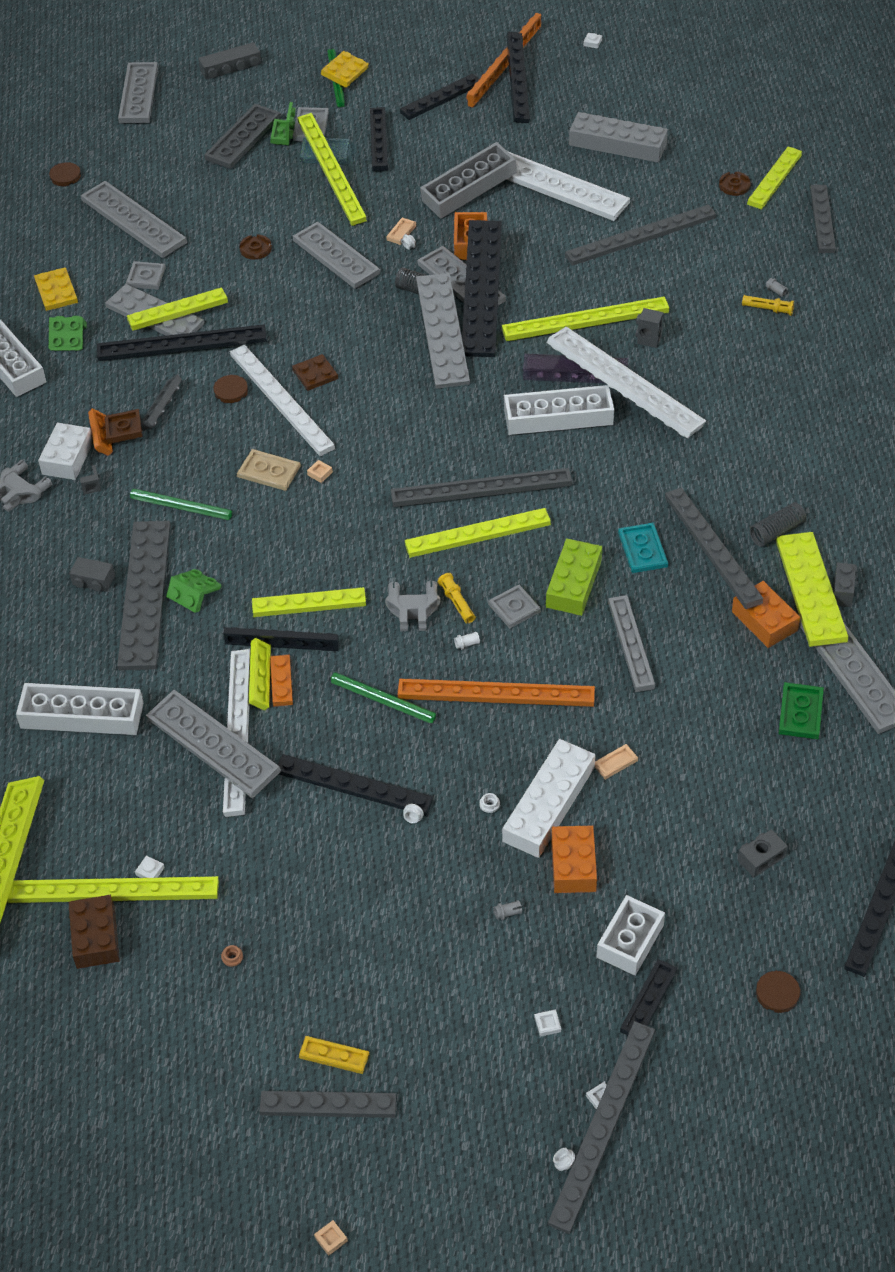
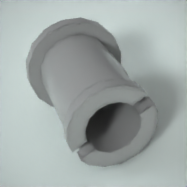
M770 278L766 283L767 290H772L781 297L788 291V288L778 283L775 278Z
M517 900L503 905L498 903L494 907L496 919L504 920L505 917L522 914V908L513 909L521 906L520 901Z

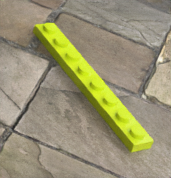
M546 508L407 539L405 540V546L409 558L549 526L551 525V520Z

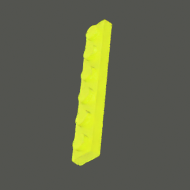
M787 147L750 196L747 205L762 209L800 159L802 151Z
M218 288L127 315V320L132 331L228 303V299L223 289Z
M364 587L252 598L253 617L366 606Z

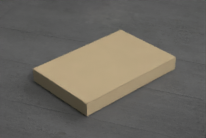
M252 449L237 472V477L286 491L300 469L301 464L300 462Z

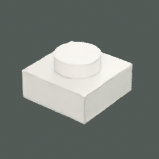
M588 33L584 40V46L598 48L602 41V35Z
M146 856L136 869L135 874L140 878H158L165 867L163 863Z

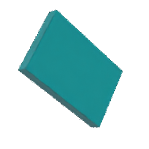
M654 522L618 528V534L632 573L668 567V561Z

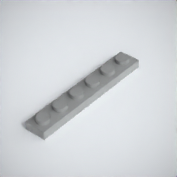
M627 595L609 598L608 604L635 692L655 689L654 679Z

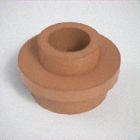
M230 945L223 950L221 958L225 965L233 967L241 963L243 953L237 946ZM231 955H235V956H236L235 958H232V959L229 958Z

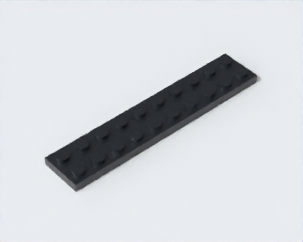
M469 220L462 331L464 353L468 357H495L502 221Z

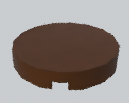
M64 162L53 166L50 169L49 175L54 185L69 186L70 183L75 184L80 180L81 172L76 164Z
M728 172L719 179L721 191L732 196L747 193L751 186L750 178L741 172H734V174Z
M250 235L240 242L241 255L248 259H262L268 256L272 250L270 239L263 235H256L254 237Z
M238 375L223 376L215 382L213 387L215 397L224 403L239 402L248 393L246 380Z
M777 970L767 972L757 982V1000L767 1010H773L775 1013L788 1012L796 1006L799 1000V984L793 976L786 972Z

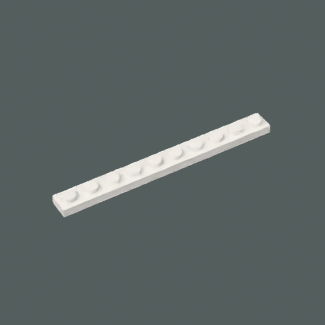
M245 345L230 351L231 357L319 456L335 449L333 442Z
M250 649L231 651L227 728L247 743L250 705ZM225 778L224 816L245 815L246 793Z

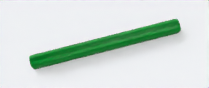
M328 49L327 51L329 63L336 58L335 49ZM333 81L337 107H344L345 101L342 85Z
M135 488L130 492L131 499L225 520H230L232 517L230 509Z
M334 672L331 676V683L428 723H433L436 719V713L339 673Z

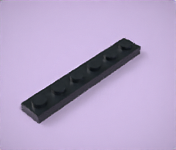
M472 73L400 108V113L408 120H411L470 91L480 79Z
M385 107L370 108L372 171H387Z
M224 627L223 632L225 645L251 646V641L257 638L273 648L339 652L340 646L338 634L237 627Z

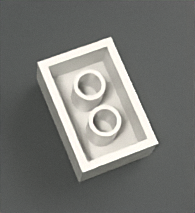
M57 423L38 460L42 475L76 480L93 444L91 429Z
M626 895L597 944V958L636 976L664 926L665 912Z

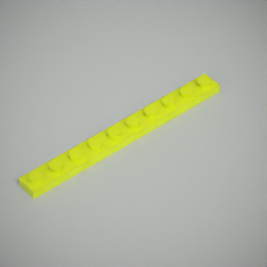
M309 113L297 117L298 123L351 226L367 221L364 211L313 114Z
M665 297L505 324L502 325V331L505 340L510 341L556 333L565 327L573 330L635 319L638 314L642 313L643 308L669 313V306Z
M216 876L14 880L8 897V903L69 902L110 894L113 901L218 899L219 879Z

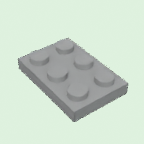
M298 107L297 117L312 113L325 137L329 108ZM296 117L293 141H307Z

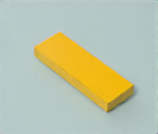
M305 1036L299 1053L300 1059L363 1074L369 1057V1051Z

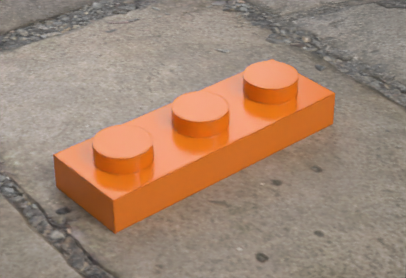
M92 408L88 415L94 448L98 452L109 456L113 450L112 444H108L106 439V415Z
M290 655L270 656L273 707L293 705Z

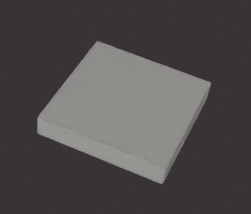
M133 261L126 284L134 288L158 290L166 266L160 263Z
M520 584L488 600V605L509 629L541 612V608Z

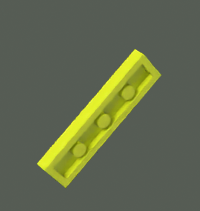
M255 638L251 641L249 703L262 710H266L269 708L271 645Z

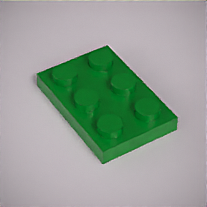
M784 682L778 734L819 739L824 687Z

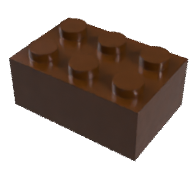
M111 894L69 901L72 955L76 968L120 962L115 906Z

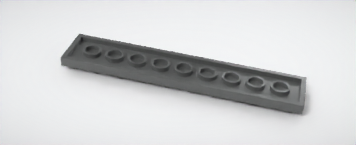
M170 521L133 522L117 664L118 670L157 669L171 527Z

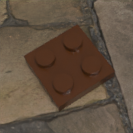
M323 354L292 366L293 372L307 391L338 379V374Z
M139 409L105 416L108 444L143 437Z

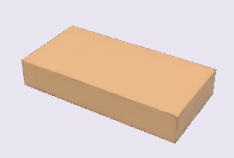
M401 218L386 236L387 241L401 245V239H403L405 234L409 235L416 227V222Z
M625 744L595 761V768L606 780L637 762L638 757Z

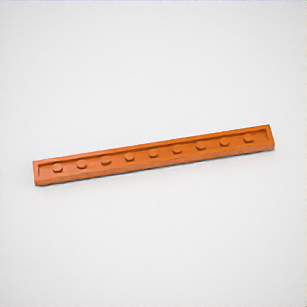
M535 13L519 32L522 33L523 47L541 27V14ZM507 48L496 58L492 66H489L486 73L475 83L474 87L468 91L466 97L468 106L474 107L508 67Z
M399 679L398 698L594 707L595 686Z

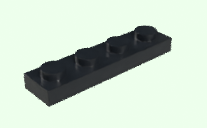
M657 959L620 1028L621 1033L628 1036L634 1021L649 1026L677 973L678 967Z

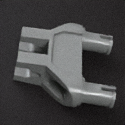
M20 460L11 468H5L0 476V501L5 504L3 509L9 512L19 504L37 501L41 498V493L52 486L51 480L45 476L33 485L19 477L21 473L28 469V465L23 460Z
M428 581L425 585L426 594L400 595V584L398 582H395V588H393V582L388 584V596L385 599L387 608L400 619V631H408V619H418L419 631H426V619L437 610L441 601L440 596L437 595V582L432 581L431 587V583Z

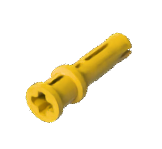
M744 295L742 306L769 309L775 313H788L792 316L794 301H782L780 298L770 300Z
M451 573L443 574L438 578L437 583L443 587L445 596L452 600L466 624L473 622L476 616L461 595L460 586L454 582V577Z

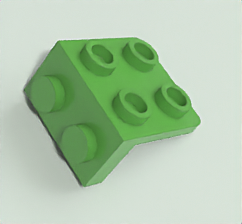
M293 102L289 103L286 120L274 119L270 143L289 145L290 139H293L296 112Z
M81 316L49 317V349L51 351L82 350L83 329H87V322Z
M192 569L191 571L171 577L166 597L196 613L200 611L204 595L221 589V584L216 582L214 578L203 575L201 571Z

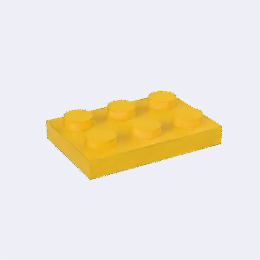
M343 51L321 70V75L347 88L368 69L369 63L351 55L349 52Z
M66 267L34 275L46 311L78 303Z

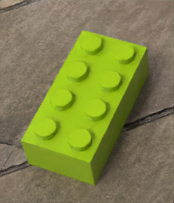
M566 538L546 592V608L583 615L602 561V546Z

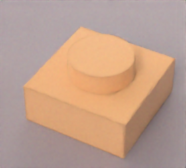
M320 460L307 470V475L320 483L333 473L332 467Z
M334 1220L314 1234L315 1239L328 1256L348 1242L347 1237Z

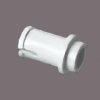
M474 632L464 636L457 635L454 638L457 649L463 650L464 647L479 644L480 639L478 633Z

